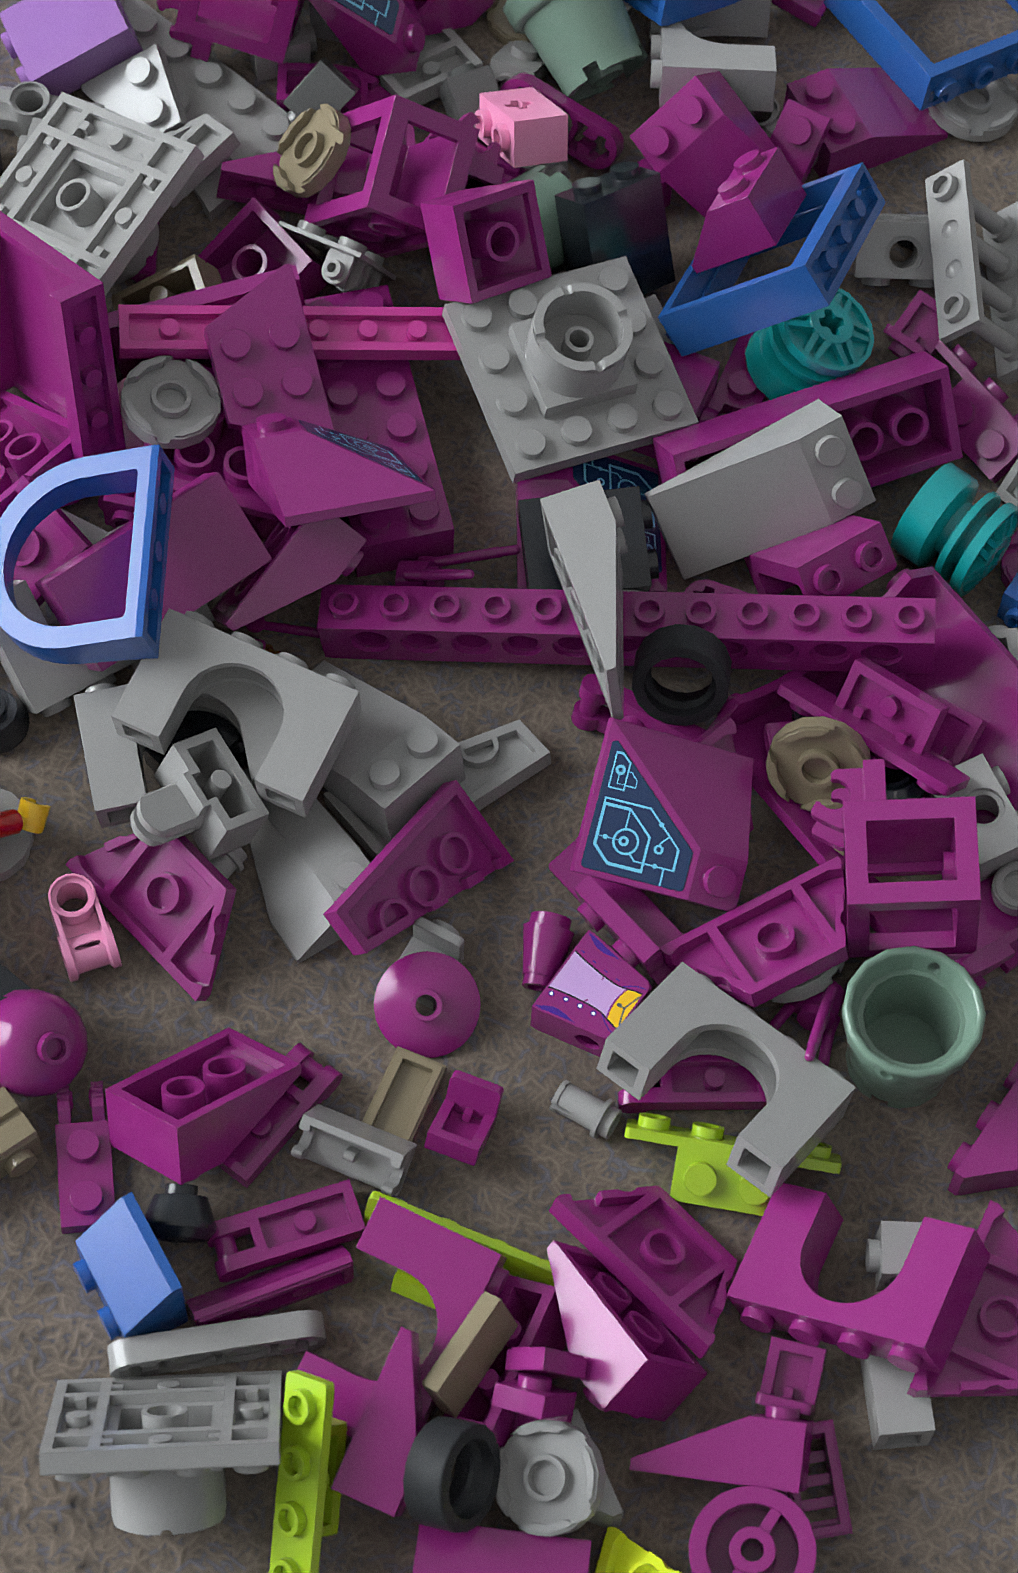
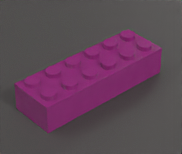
M388 284L305 300L306 306L394 307ZM316 360L334 430L393 448L435 489L436 500L341 517L346 524L367 540L360 549L364 555L355 568L356 576L361 577L397 570V566L402 559L418 560L420 555L441 556L454 554V526L409 361Z
M921 351L653 437L661 484L817 399H820L842 415L870 487L963 458L949 368L927 352Z

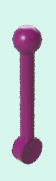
M264 617L245 625L253 633L269 630L319 638L317 628L265 621Z

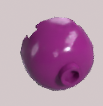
M33 988L13 990L4 995L6 998L0 1001V1088L5 1087L9 1093L30 1098L53 1095L69 1086L82 1070L88 1052L87 1029L80 1013L62 997Z

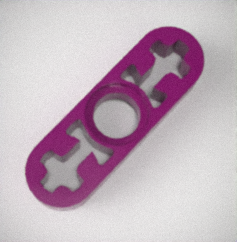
M519 73L501 86L499 91L533 87L561 110L568 113L572 121V128L568 132V154L594 169H604L610 166L622 154L624 138L615 125L537 77L528 73ZM584 125H586L587 129L582 133L584 137L577 142L574 139V137H576L582 131ZM599 136L606 139L604 147L607 150L602 155L595 151L597 147L595 140Z

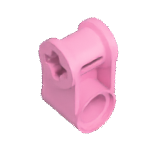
M75 873L64 874L57 878L50 886L48 900L52 921L58 936L57 942L70 982L79 980V974L107 965H111L114 969L121 967L122 963L111 927L104 918L91 881L85 876ZM77 898L86 902L82 909L74 912L65 911L61 908L70 899Z

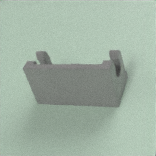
M317 1104L303 1114L299 1128L304 1131L298 1144L292 1148L291 1156L301 1160L304 1158L381 1189V1193L390 1197L399 1195L418 1144L320 1104Z

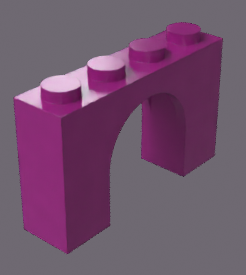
M783 1183L772 1195L726 1295L741 1315L740 1320L746 1326L762 1333H770L771 1329L787 1332L796 1340L810 1346H818L821 1341L836 1345L843 1352L855 1358L868 1359L870 1355L888 1359L891 1364L907 1372L917 1373L921 1368L941 1374L991 1257L977 1231L974 1228L924 1217L901 1271L887 1288L863 1301L854 1303L832 1302L819 1296L818 1283L822 1267L844 1219L827 1193Z
M380 1196L356 1248L414 1276L429 1292L437 1312L435 1342L428 1356L420 1364L424 1427L425 1424L430 1422L437 1405L423 1387V1380L480 1296L486 1291L499 1298L510 1271L503 1268L507 1259L505 1256ZM306 1351L297 1370L334 1383L332 1417L347 1422L346 1435L353 1438L377 1381L361 1376L317 1353Z

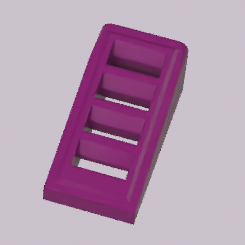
M833 1419L814 1421L812 1440L821 1439L822 1450L810 1452L809 1464L825 1461L827 1472L808 1475L807 1488L830 1484L832 1495L802 1500L801 1492L786 1491L787 1497L796 1503L803 1512L835 1507L837 1518L810 1522L815 1540L852 1534L853 1529Z

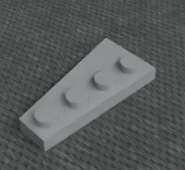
M520 719L459 742L465 772V780L460 785L479 811L551 764L550 751ZM330 792L324 793L326 806L371 858L374 859L389 841Z

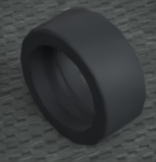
M674 624L658 628L644 638L636 651L632 675V691L638 705L647 714L666 724L689 726L705 722L719 713L728 699L732 661L726 646L713 633L695 625ZM673 657L690 658L703 664L712 673V682L698 691L689 693L675 692L661 686L652 677V667L661 660Z
M436 1417L425 1424L414 1439L406 1459L403 1488L404 1501L409 1514L420 1525L453 1533H467L478 1526L490 1510L498 1489L501 1463L500 1448L495 1434L486 1425L453 1417ZM456 1460L454 1477L449 1488L451 1470Z

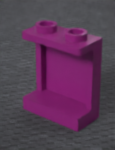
M849 515L830 526L744 557L758 594L777 595L797 584L803 595L847 596L894 570L897 566L881 522L855 515Z

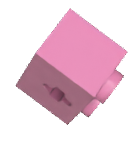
M526 87L480 93V110L475 112V115L480 120V123L475 124V128L480 129L478 137L488 146L489 143L498 142L501 147L500 156L511 166L517 168L568 161V114L535 88Z

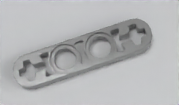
M300 1310L127 1337L110 1343L107 1347L110 1375L113 1378L152 1376L311 1351L324 1346L327 1342L322 1312Z

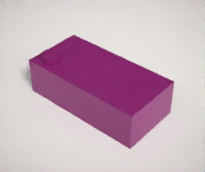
M219 472L203 473L173 493L162 620L169 608L184 615L186 611L194 612L273 560ZM134 519L34 583L61 626L124 616ZM118 661L87 663L86 666L89 670L103 672Z

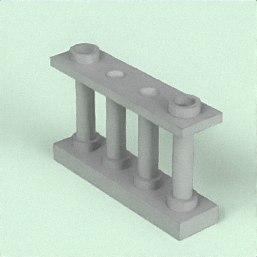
M963 159L925 179L939 340L947 343L970 331L974 332L994 346L997 378L1005 384H1013L1018 381V201L998 212H994L972 195L970 164ZM975 222L982 226L984 240L976 235ZM979 261L986 266L987 279L980 275ZM983 301L990 305L991 320L984 316Z

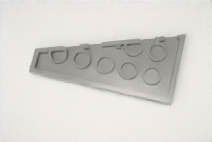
M120 0L143 50L156 44L165 51L188 122L208 114L236 135L241 145L224 162L276 152L278 150L282 136L292 123L286 116V111L214 55H210L208 62L190 57L192 44L171 38L169 29L174 24L143 0ZM222 164L192 190L202 204L203 211L210 222L235 202L216 198Z

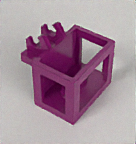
M157 0L156 3L160 11L169 8L178 10L176 23L171 25L169 35L173 39L192 44L190 54L192 58L208 62L213 47L217 43L283 64L305 0Z
M393 95L342 113L348 117L351 126L350 146L372 154L363 191L332 200L339 173L338 170L334 178L322 190L310 196L304 221L326 230L327 235L338 240L340 236L352 239L366 246L368 251L384 258L429 247L420 203L459 190L501 184L504 168L497 166L501 147L495 141L489 143L488 148L484 152L475 150L480 129L473 126L480 123V120L473 112L466 113L459 120H456L399 95ZM380 123L378 134L365 129ZM407 123L430 132L424 142L412 146L402 144Z
M884 759L863 760V768L835 769L831 773V782L841 784L846 788L835 789L831 793V801L841 803L843 807L829 809L823 806L820 801H816L811 810V817L816 821L812 828V837L844 852L849 958L874 957L886 949L908 946L922 947L939 951L943 954H970L976 951L981 908V886L975 796L886 800ZM942 874V880L869 883L868 877ZM952 908V931L869 933L870 911Z

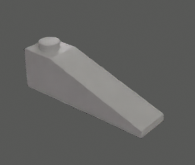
M248 767L247 769L243 770V772L252 784ZM260 798L270 814L251 840L250 847L270 924L299 964L341 939L323 914L370 863L356 843L317 799L307 817L304 818Z

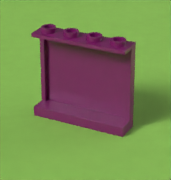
M0 211V393L3 390L6 391L16 387L41 407L67 418L74 459L126 450L103 282Z

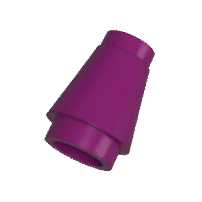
M533 911L530 914L529 922L523 924L522 986L524 988L543 992L563 965L575 935L570 930L572 923L570 918L548 911Z

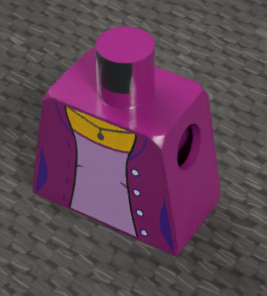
M588 930L532 1005L530 1026L600 1057L606 1038L651 994L652 986L647 979L602 939Z

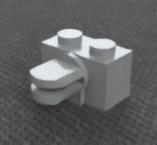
M213 728L171 746L154 774L161 788L141 797L131 814L130 824L133 833L139 840L152 847L165 844L190 833L202 854L208 860H211L249 844L270 813L218 730Z

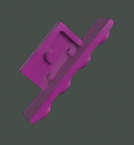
M939 340L933 347L963 378L952 389L961 449L992 482L996 483L1010 471L1018 459V413L1014 416L1003 404L1009 396L990 376L984 382L977 377L972 370L978 363L960 344L951 349Z
M863 656L854 660L838 697L804 676H798L780 683L777 694L790 701L789 706L795 712L806 717L825 716L846 723L861 735L870 751L874 753L875 759H884L886 767L897 770L901 769L917 779V784L923 790L937 796H949L967 787L970 780L968 775L929 752L950 707Z
M574 841L549 863L550 872L579 901L581 905L576 910L595 932L604 928L616 941L611 948L633 968L639 965L659 986L675 970L665 964L659 947L683 934L641 890L591 877L590 874L584 875L569 871L576 847V842Z

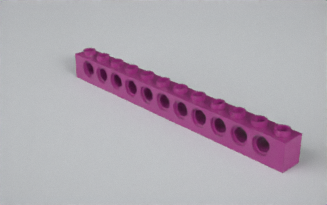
M328 584L322 587L317 631L325 657L341 659L592 665L563 590ZM623 591L624 666H634L636 651L644 638L658 628L674 624L695 625L713 633L726 646L732 661L731 669L849 672L854 660L864 656L891 673L934 674L936 598ZM681 657L661 660L653 666L706 668L697 661Z

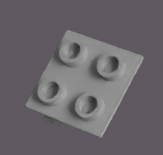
M299 220L297 227L283 221L278 223L280 227L308 245L327 253L322 266V276L326 282L334 285L342 292L377 287L383 276L395 280L397 277L382 267L384 258L368 251L366 246L352 239L340 236L338 240L327 235L326 230L304 220Z

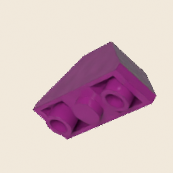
M1018 1061L1003 1084L1010 1091L1002 1103L998 1104L991 1100L978 1119L975 1127L982 1132L973 1146L964 1141L947 1166V1169L954 1173L947 1190L956 1196L1018 1186Z

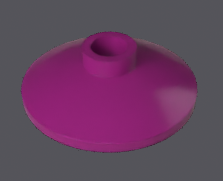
M424 951L412 953L393 963L381 977L374 997V1013L384 1037L395 1048L399 1046L426 1058L440 1057L462 1046L473 1033L480 1015V994L473 976L459 961L438 952ZM431 995L435 998L437 1009L432 1015L425 1016L417 1010L416 1003L420 996Z

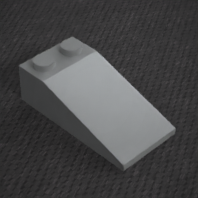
M820 399L813 401L644 493L648 503L651 505V511L680 577L684 580L830 526L876 501L842 415Z
M600 480L541 498L540 503L549 555L611 716L621 720L624 719L623 570L621 555L628 553V548L621 529L625 524L619 503L615 496L606 497Z
M324 660L312 671L325 677L328 673H334L352 682L355 690L359 691L362 710L323 787L390 842L443 783L457 780L461 784L465 780L461 746L423 714Z

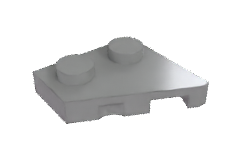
M452 28L442 30L441 33L425 36V46L420 52L415 72L380 75L381 87L392 96L399 95L423 105L440 97L438 89L449 78L447 73L450 70L468 63H473L475 69L483 66V62Z

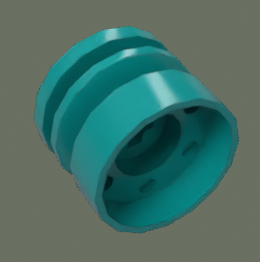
M839 288L829 306L755 331L749 339L745 352L747 370L756 387L769 400L855 373L871 355L874 344L872 323L864 308L848 292Z
M950 462L939 468L913 498L893 533L890 546L893 551L918 568L925 566L939 554L934 569L945 581L951 577L949 585L962 597L972 591L982 578L986 577L996 567L1011 542V537L1018 526V507L1009 502L999 508L1001 497L994 491L987 493L973 505L979 487L978 480Z

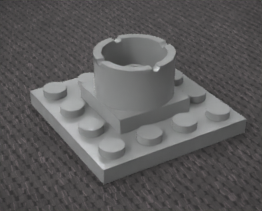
M62 92L0 177V211L102 281L106 296L113 285L132 278L146 265V259L148 256L153 255L158 245L159 220L205 156L195 144Z
M626 256L553 275L552 277L473 304L462 302L444 304L442 316L512 483L653 444V437L699 423Z
M282 1370L57 1380L39 1451L40 1476L55 1475V1479L58 1481L77 1482L89 1478L91 1473H105V1476L110 1477L112 1521L114 1526L129 1533L161 1536L162 1531L169 1530L172 1532V1535L197 1532L212 1527L221 1522L226 1515L225 1467H233V1470L237 1473L255 1474L266 1471L269 1465H280L283 1396Z

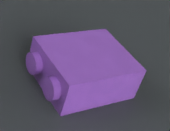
M22 0L0 12V18L6 29V32L0 34V37L13 59L19 58L22 66L16 69L21 83L25 81L41 83L48 89L50 95L60 96L62 92L70 94L80 89V85L143 51L120 0Z

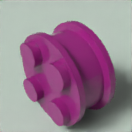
M743 1486L721 1493L702 1509L691 1530L689 1561L692 1573H814L816 1541L813 1529L806 1515L790 1498L770 1488Z

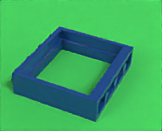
M824 0L825 6L920 111L944 101L947 103L954 97L973 89H982L991 82L1010 74H1018V30L933 64L876 0ZM1006 0L1018 13V0Z
M863 162L801 185L807 195L777 245L697 274L692 267V260L658 316L659 321L666 330V337L674 343L682 357L830 305L886 203ZM807 237L791 266L733 286L750 257Z

